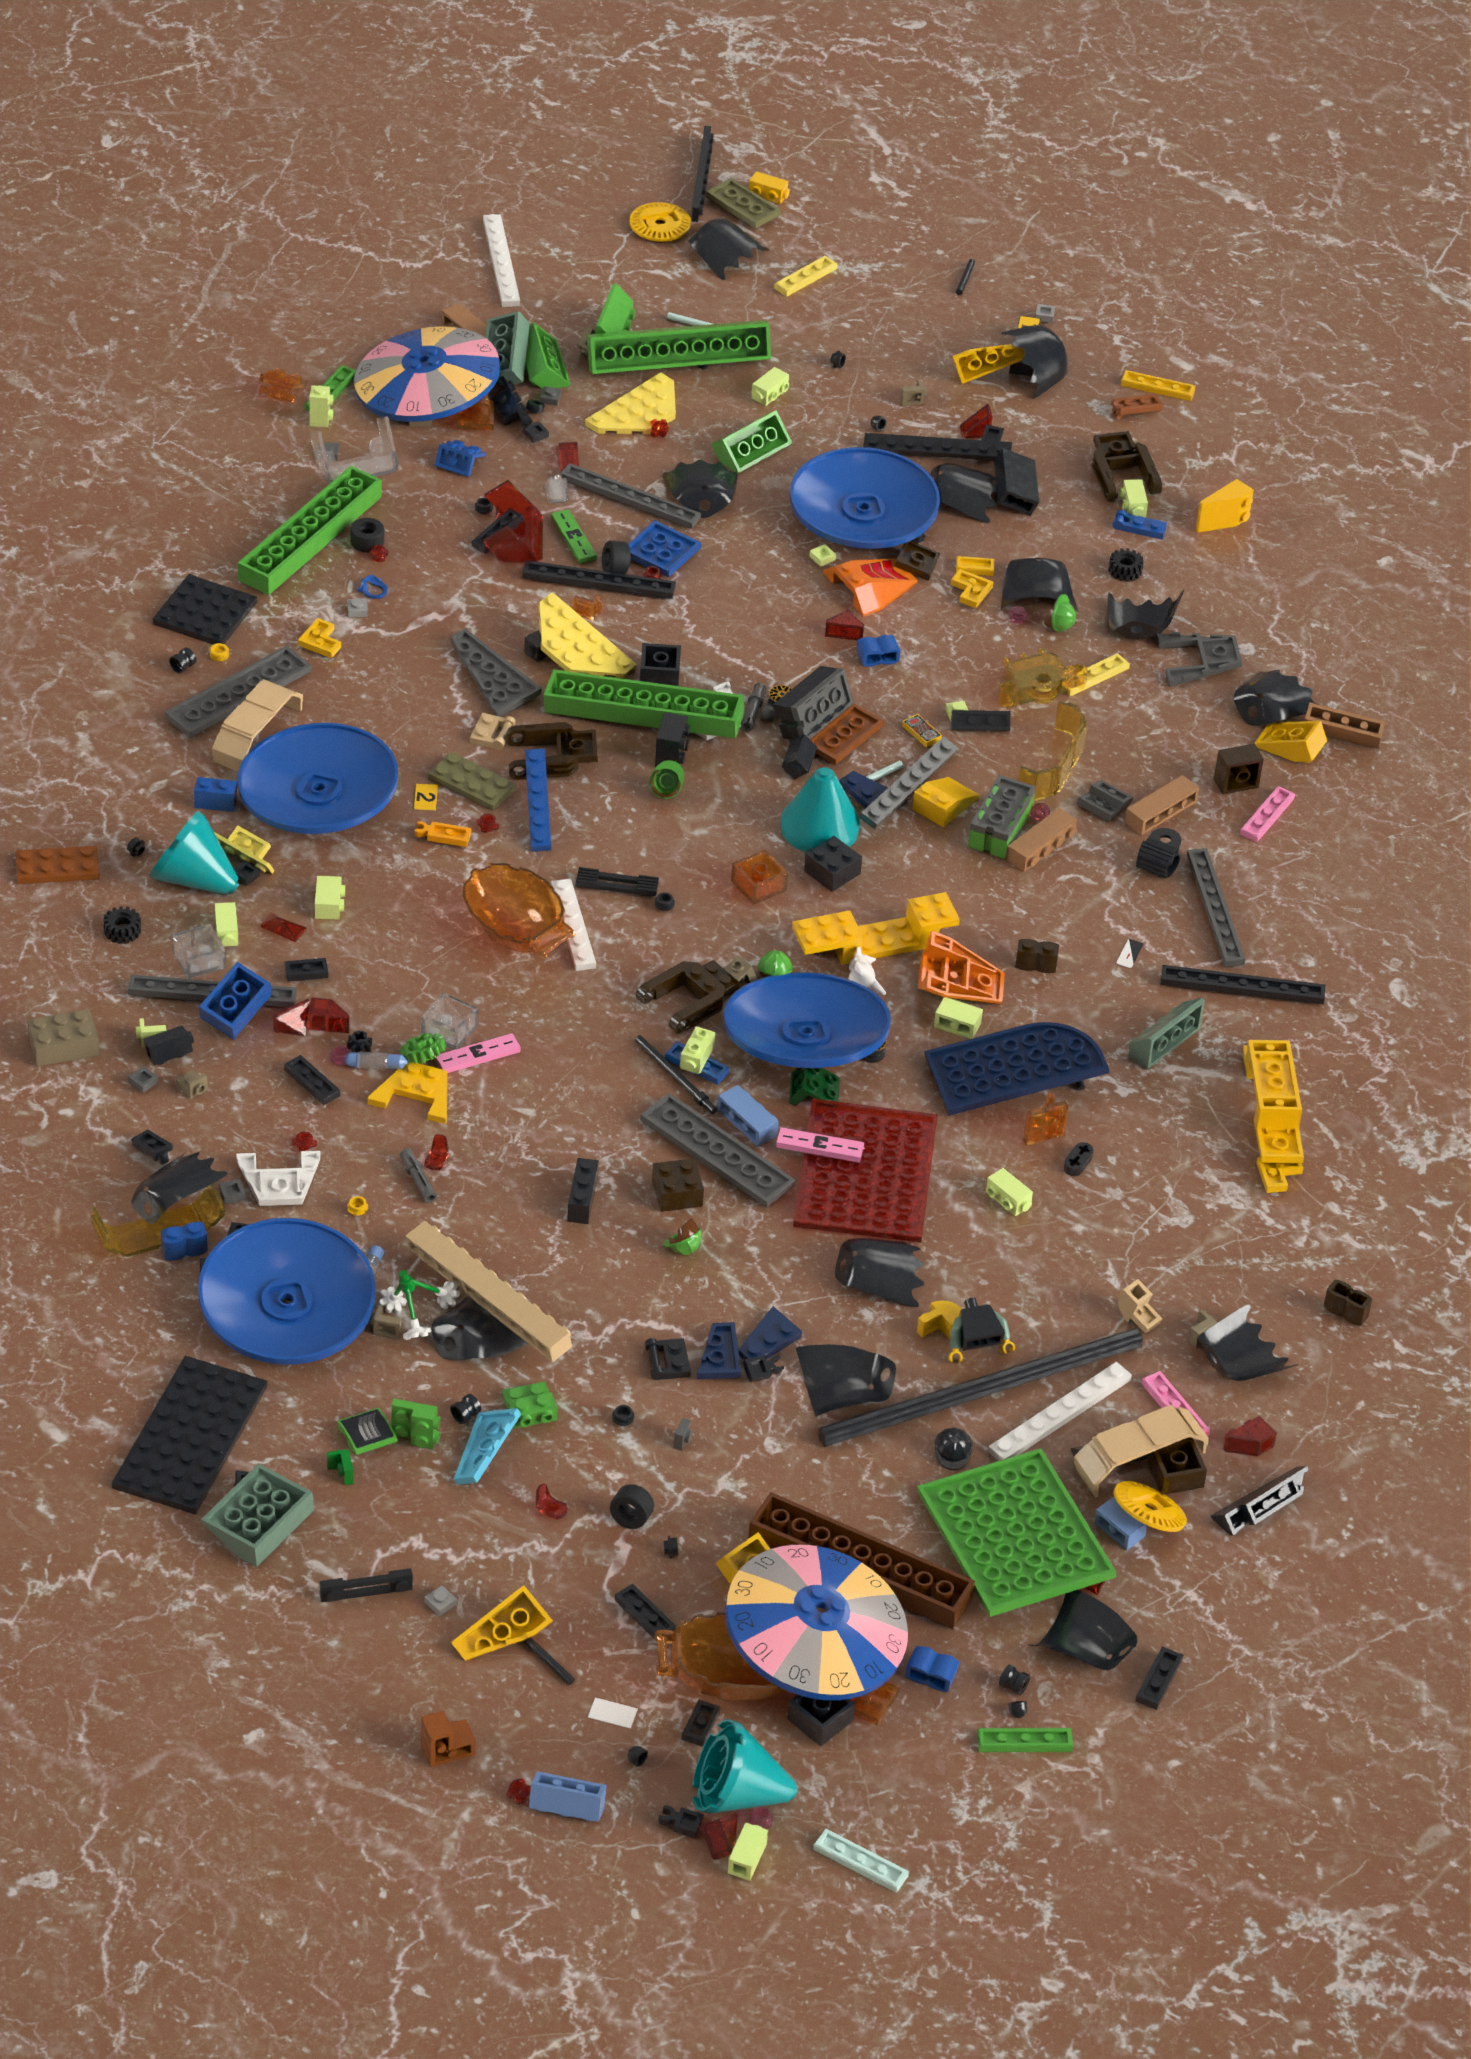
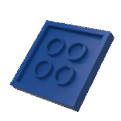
M655 520L628 544L632 560L667 577H670L701 549V542Z

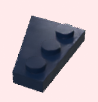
M855 771L850 772L839 780L843 789L864 808H867L888 788ZM908 799L905 802H903L897 809L907 804Z
M772 1306L739 1348V1357L745 1360L765 1355L767 1360L800 1339L802 1331Z
M735 1322L712 1324L705 1352L697 1372V1379L741 1378Z

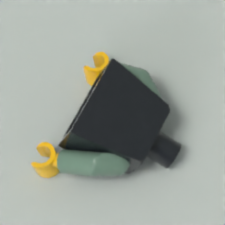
M976 1298L966 1299L964 1301L965 1308L960 1310L959 1317L955 1318L950 1331V1347L952 1351L948 1355L949 1362L952 1363L954 1353L959 1357L958 1363L962 1361L963 1355L959 1352V1348L962 1351L999 1345L1000 1353L1006 1354L1005 1346L1008 1345L1010 1352H1013L1015 1345L1009 1341L1011 1336L1007 1320L997 1311H994L991 1305L978 1306Z

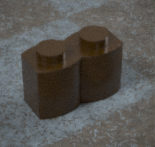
M1020 939L1018 941L1015 967L1025 971L1037 970L1042 973H1055L1059 944L1050 941L1037 942L1032 939Z
M1334 1280L1327 1288L1324 1307L1335 1315L1343 1316L1348 1322L1361 1326L1369 1317L1372 1298L1360 1290H1354L1346 1282Z

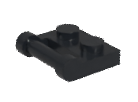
M650 1338L645 1341V1348L649 1352L652 1365L651 1376L654 1380L691 1377L684 1338L658 1341ZM657 1351H663L666 1364L665 1369L660 1366Z

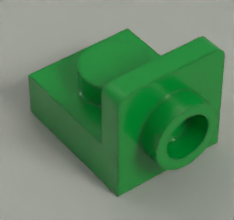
M349 1449L327 1452V1469H337L339 1477L343 1476L345 1485L354 1484L353 1466Z

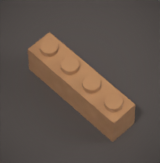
M458 303L442 310V325L444 327L467 329L485 337L487 325L462 304Z
M1309 703L1305 721H1321L1326 736L1379 749L1385 721L1314 703Z
M1181 775L1171 780L1165 786L1158 788L1150 795L1143 797L1135 804H1131L1126 809L1125 824L1142 836L1196 803L1199 787Z
M1060 808L1056 809L1008 845L1006 861L1023 872L1034 867L1038 861L1046 858L1050 852L1059 848L1066 840L1076 834L1077 819Z

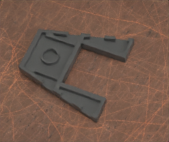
M1173 631L1171 634L1160 633L1156 635L1159 649L1197 645L1202 665L1166 668L1169 687L1242 667V659L1235 636L1210 634V637L1200 636V633H1192V636L1180 635V632Z

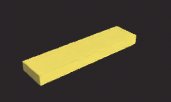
M823 256L776 282L774 289L787 297L836 270L837 263Z
M1117 653L1058 682L1067 688L1065 693L1072 696L1129 669L1130 663Z

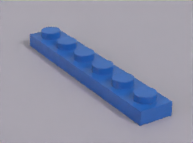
M545 749L525 750L531 852L551 850Z

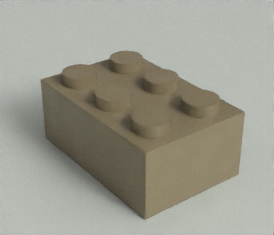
M90 1009L27 1020L28 1038L37 1066L99 1056V1038Z

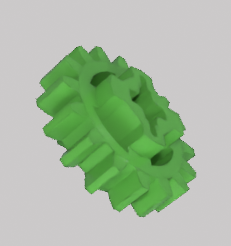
M422 1033L420 1036L406 1041V1044L401 1046L400 1053L408 1063L413 1061L415 1064L425 1063L427 1060H432L439 1056L440 1052H444L446 1044L443 1036L438 1035V1033L434 1035Z

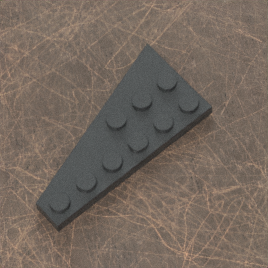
M466 628L451 636L453 647L495 716L501 717L541 695V687Z

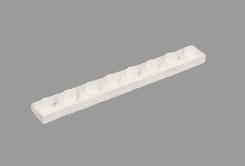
M501 214L483 215V224L502 307L520 306L519 293Z
M1115 1362L991 1444L988 1452L998 1461L1020 1455L1131 1381L1132 1374Z

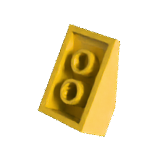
M1236 479L1200 501L1195 531L1200 533L1235 527L1246 522L1250 517L1253 489Z
M1321 721L1279 722L1268 724L1255 741V745L1259 749L1293 762L1309 763L1314 760L1327 742V738Z
M950 777L924 783L914 792L912 810L944 828L978 800L980 795Z
M758 1532L722 1557L716 1565L731 1584L735 1575L745 1563L760 1553L770 1550V1548Z

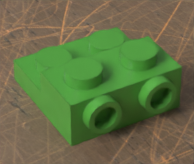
M546 1382L502 1390V1397L506 1408H518L521 1413L513 1428L527 1427L557 1420V1406L552 1392L548 1391Z
M393 1399L391 1427L397 1436L411 1438L412 1446L433 1449L434 1444L438 1445L441 1433L437 1431L441 1422V1417L437 1416L438 1407Z

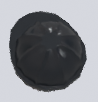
M956 1427L946 1428L937 1435L934 1442L936 1457L944 1468L959 1470L969 1461L973 1443L971 1437L964 1430Z

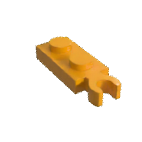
M418 821L414 836L418 838L426 836L427 841L467 847L471 836V828L432 822L431 825H427L425 822Z

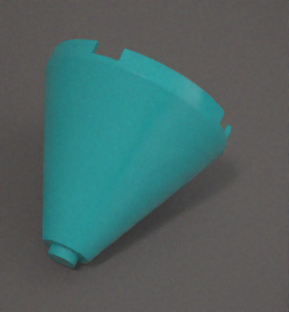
M823 767L813 773L784 808L781 814L780 829L788 843L804 852H808L809 849L812 850L832 836L837 837L850 847L858 838L860 819L833 770Z
M196 811L149 874L156 881L227 895L229 892L233 894L240 885L237 883L239 878L207 818L199 811Z
M725 1719L718 1724V1727L722 1729L717 1735L710 1733L698 1758L692 1787L698 1788V1797L693 1796L692 1800L698 1811L713 1814L787 1803L795 1798L798 1790L795 1780L741 1723Z

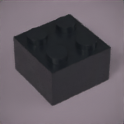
M642 643L640 681L679 686L681 645Z
M664 713L656 738L655 768L663 761L668 760L684 764V751H688L689 740L686 739L690 733V725H687L688 716Z
M832 836L805 853L804 871L833 892L861 874L862 856L837 837Z
M797 1695L789 1701L787 1719L819 1746H822L854 1721L855 1703L850 1699L821 1700Z

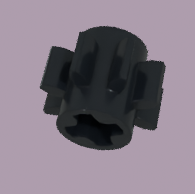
M355 1031L352 1035H348V1041L346 1042L347 1050L359 1053L360 1057L366 1055L367 1052H371L372 1037L367 1038V1032Z

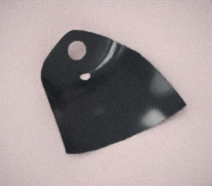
M1037 557L1010 561L1006 570L1000 610L1008 604L1024 598L1045 597L1058 599L1061 594H1066L1069 598V604L1078 611L1068 571L1064 563L1054 559Z
M469 1296L445 1314L437 1317L431 1327L439 1355L449 1360L496 1357L528 1344ZM457 1325H463L464 1329H459ZM447 1337H452L455 1340V1347L451 1351H447L444 1348V1341Z
M823 1344L796 1347L815 1417L843 1407L884 1402L892 1395L896 1365L887 1357L846 1345ZM889 1368V1378L886 1381H882V1371ZM872 1383L873 1389H869L868 1385Z
M1075 1590L1065 1593L1060 1612L1046 1636L1040 1643L1029 1646L1057 1650L1076 1657L1100 1670L1108 1671L1115 1668L1136 1647L1138 1639L1136 1633L1109 1606L1081 1590ZM1130 1646V1649L1125 1654L1119 1656L1125 1648ZM1110 1654L1112 1657L1107 1659L1106 1655Z

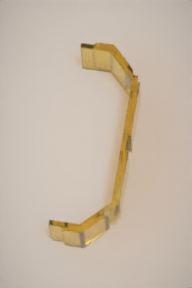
M1058 702L1055 729L1069 733L1073 737L1059 765L1040 771L1023 766L1020 767L1018 781L1036 786L1034 801L1048 798L1051 795L1056 796L1061 791L1070 775L1071 768H1074L1085 748L1088 724L1078 705Z
M213 1183L207 1186L191 1205L164 1212L152 1224L142 1218L112 1227L103 1223L96 1207L92 1208L91 1223L104 1250L114 1254H122L123 1257H130L158 1249L161 1246V1231L169 1227H183L188 1223L203 1222L208 1233V1230L225 1216V1206Z

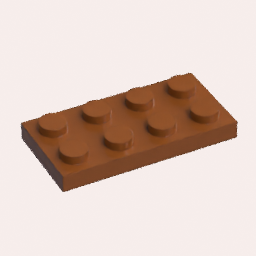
M853 703L810 739L817 746L815 754L836 765L881 729L884 725V720Z
M97 846L15 850L18 884L100 879Z

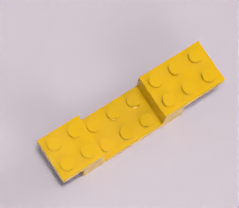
M943 892L908 899L906 917L858 926L849 910L792 921V929L805 955L835 949L841 964L845 965L849 964L853 959L857 947L861 948L862 954L873 958L925 949L931 931L940 933L942 928L958 926L960 918L947 893Z
M1248 1040V1045H1243L1242 1053L1247 1079H1253L1257 1100L1254 1125L1261 1163H1303L1304 1154L1299 1132L1302 1106L1290 1041Z

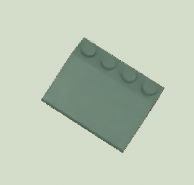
M258 1464L201 1519V1523L239 1558L258 1567L314 1511L313 1492Z

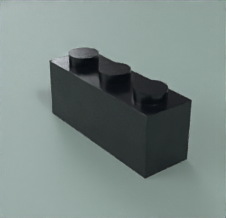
M577 1158L568 1202L567 1222L589 1224L598 1180L599 1160Z

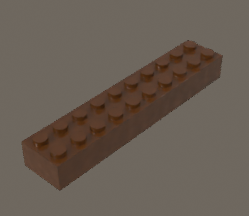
M772 1492L769 1493L750 1521L748 1539L759 1532L770 1549L788 1545H812L841 1552L862 1562L888 1584L898 1598L902 1608L950 1629H954L973 1599L975 1580Z

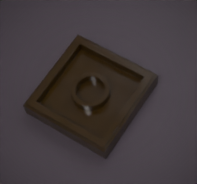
M909 541L903 544L894 567L929 581L940 553Z

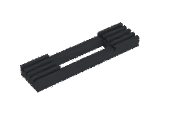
M579 867L576 879L577 887L656 897L659 877L639 875L637 877L599 872V869ZM598 879H599V880L614 881V882L637 884V886L622 885V884L607 883V882H599Z
M411 1568L388 1571V1574L349 1580L337 1578L320 1581L321 1603L413 1590ZM388 1583V1584H386V1585H379V1586H372V1587H365V1588L344 1590V1589H349V1588L364 1587V1586H371V1585H378V1584Z

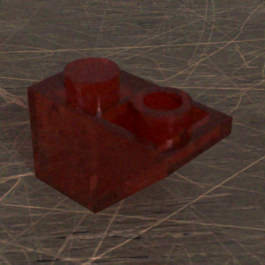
M311 997L308 1010V1030L349 1034L350 1016L332 999Z
M1258 1416L1253 1420L1246 1421L1239 1428L1230 1430L1225 1436L1223 1450L1229 1453L1259 1456L1274 1447L1277 1432Z

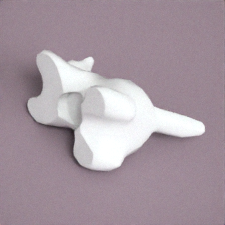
M857 947L854 957L849 963V970L851 972L848 979L867 988L873 987L877 993L886 995V991L875 979V972L871 965L876 958L862 954L861 948Z

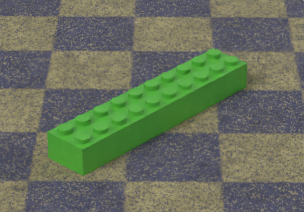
M758 320L588 334L589 372L599 374L771 359L769 322Z
M350 466L238 562V581L270 595L381 498L382 480L356 467Z
M553 669L544 693L545 713L660 728L664 713L688 716L687 725H690L691 733L736 739L744 716V695Z

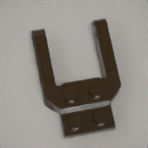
M1129 431L1094 435L1093 442L1096 450L1093 454L1091 466L1106 500L1118 498L1111 470L1138 466L1151 495L1162 492L1161 478L1146 445L1139 442L1135 444Z
M567 722L515 725L507 731V740L512 746L557 744L558 756L545 757L547 778L568 777L579 769L578 763L598 762L596 729L576 731ZM518 733L521 734L522 737L513 738L512 735ZM526 759L515 760L509 764V775L511 778L516 780L527 779ZM522 767L524 770L517 772L514 768Z
M714 960L703 966L698 962L683 961L643 983L637 989L635 996L641 1003L646 1004L654 999L661 998L685 984V987L700 1000L671 1017L669 1027L677 1034H681L723 1010L724 997L738 990L740 982L730 976Z

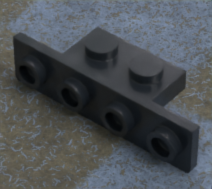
M502 376L501 380L506 389L491 398L504 425H507L520 416L525 426L532 424L531 417L528 413L525 414L528 412L522 402L520 403L522 399L517 391H515V385L511 380L507 381Z

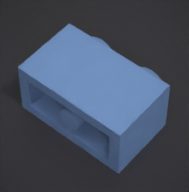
M1115 1497L1096 1509L1094 1524L1124 1549L1128 1550L1146 1536L1147 1525L1123 1510L1115 1500Z

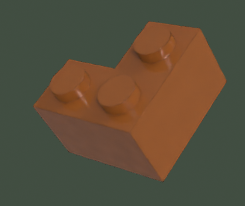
M444 1711L430 1713L421 1717V1747L430 1768L475 1755L476 1740L466 1719L449 1723Z

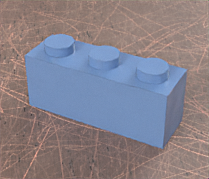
M739 1085L718 1096V1111L757 1147L778 1135L779 1121L777 1118L771 1115L761 1103L753 1099Z
M537 1771L531 1783L529 1808L540 1812L557 1813L564 1817L572 1816L586 1821L599 1822L605 1807L607 1785Z

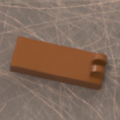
M1155 394L1115 398L1111 404L1113 406L1112 412L1118 419L1127 414L1162 411L1163 403Z

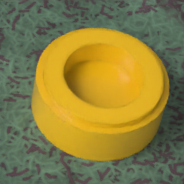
M221 643L212 645L209 649L210 658L214 661L226 660L229 657V648Z

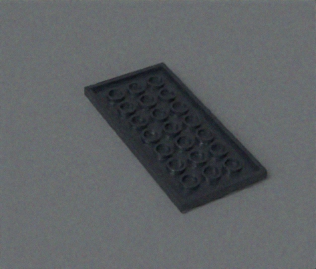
M185 1355L113 1479L112 1489L196 1515L267 1388V1380Z

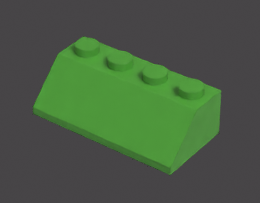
M615 283L611 287L596 325V334L625 332L631 329L632 320H634L636 309H633V300Z
M532 322L529 325L525 368L528 371L530 382L542 389L544 386L554 388L569 387L571 384L558 340Z
M777 410L717 440L711 445L720 462L734 472L740 473L792 444V441Z

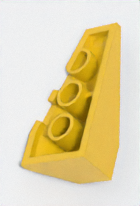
M1007 344L969 349L952 356L958 376L962 384L1022 361L1025 352L1020 347Z
M523 1585L454 1639L451 1644L461 1657L468 1661L533 1637L552 1623L553 1620Z

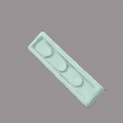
M828 1829L823 1831L813 1847V1850L896 1893L909 1875V1871Z

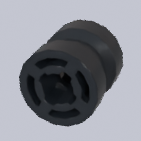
M187 647L180 650L179 654H174L169 658L171 668L179 674L197 662L194 652Z
M467 1394L462 1398L461 1402H455L450 1406V1412L458 1423L464 1424L469 1421L471 1416H476L481 1412V1405L474 1395Z
M1009 1664L1002 1672L999 1685L1004 1688H1011L1013 1693L1020 1696L1027 1688L1031 1676L1026 1672L1017 1671L1016 1667Z

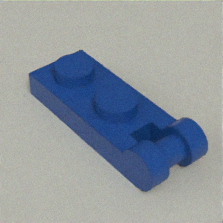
M1125 510L1117 511L1112 524L1117 530L1162 540L1167 529V522L1127 514Z

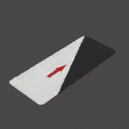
M1128 939L1116 964L1132 968L1143 943Z

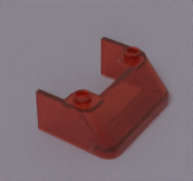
M506 480L485 493L484 497L496 507V519L511 508L521 513L525 520L513 531L508 526L484 539L483 543L495 553L500 561L525 563L528 560L538 562L543 558V517L540 511L509 480Z

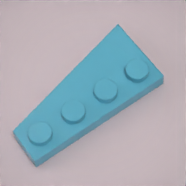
M518 1408L478 1413L454 1477L457 1485L477 1483L520 1417L521 1413Z

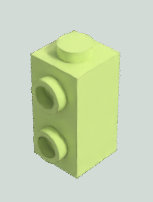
M776 367L772 368L752 384L751 398L765 406L783 392L787 391L789 387V374Z
M312 385L309 397L310 426L328 428L329 420H333V409H330V406H333V395L330 394V387Z
M1124 480L1123 487L1120 488L1123 510L1127 514L1146 518L1148 501L1143 481Z
M235 902L215 903L217 947L238 946Z
M695 1027L681 1052L680 1069L696 1074L701 1073L715 1047L716 1032Z
M1002 1168L988 1177L986 1193L1013 1215L1017 1216L1031 1207L1033 1192L1007 1170Z
M745 1823L730 1855L728 1874L751 1880L767 1845L768 1830L758 1825Z

